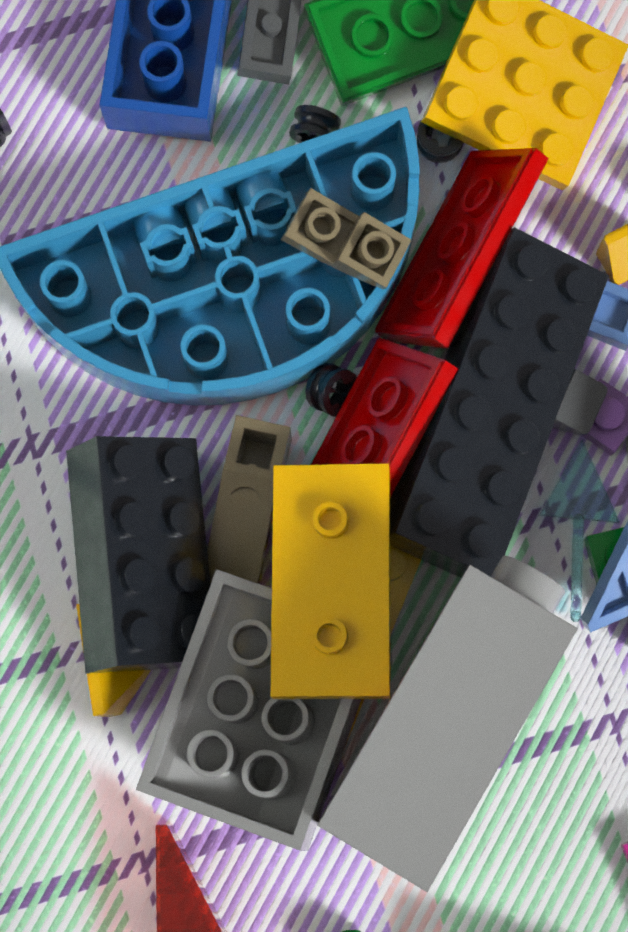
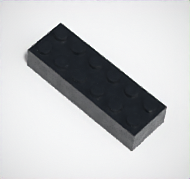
M515 227L511 229L444 356V360L457 367L458 371L390 497V546L462 578L469 565L491 577L500 559L507 551L606 286L608 274Z

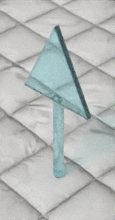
M583 440L577 446L539 516L573 519L570 618L573 622L581 620L584 520L620 522Z

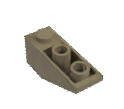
M236 415L222 471L207 549L210 584L216 569L259 583L273 523V465H286L292 442L291 427Z

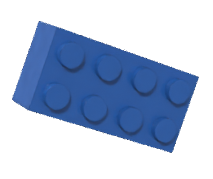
M116 0L99 104L107 129L211 142L232 0Z

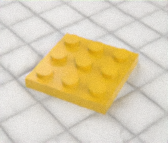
M474 0L421 122L478 150L537 148L549 158L538 179L560 190H564L571 182L627 51L628 44L540 0Z

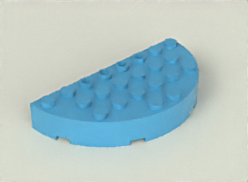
M407 106L0 246L1 272L24 311L43 336L66 358L85 372L113 387L136 396L165 403L184 405H224L250 401L280 392L305 381L317 367L325 363H333L346 353L369 330L386 307L399 283L408 260L412 241L387 288L383 290L309 256L282 241L281 238L306 192L312 188L359 216L365 212L413 240L420 191V167L415 132Z

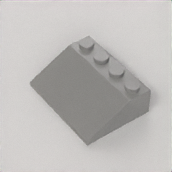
M216 569L135 790L296 850L308 851L361 699H272L270 697L272 588Z

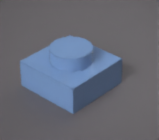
M607 281L587 336L624 351L628 348V289Z

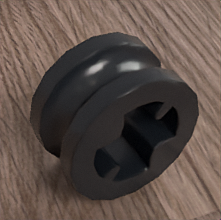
M299 105L294 113L298 123L291 125L289 136L296 142L302 143L339 130L341 119L327 109L313 105Z
M420 121L417 133V147L420 154L427 160L434 163H446L453 160L460 153L463 141L450 136L448 146L439 147L436 139L428 140L426 136H432L433 128Z
M325 363L311 373L305 389L306 400L314 409L336 417L357 376L348 369H342L332 363Z

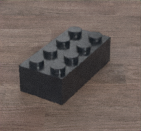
M96 436L66 451L85 674L180 668L211 585L196 438Z

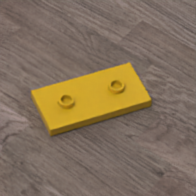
M389 464L273 465L270 697L272 699H391Z

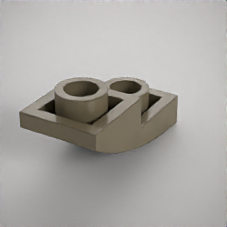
M312 188L306 192L281 238L282 241L309 256L383 290L387 288L412 241L371 215L363 212L358 216Z

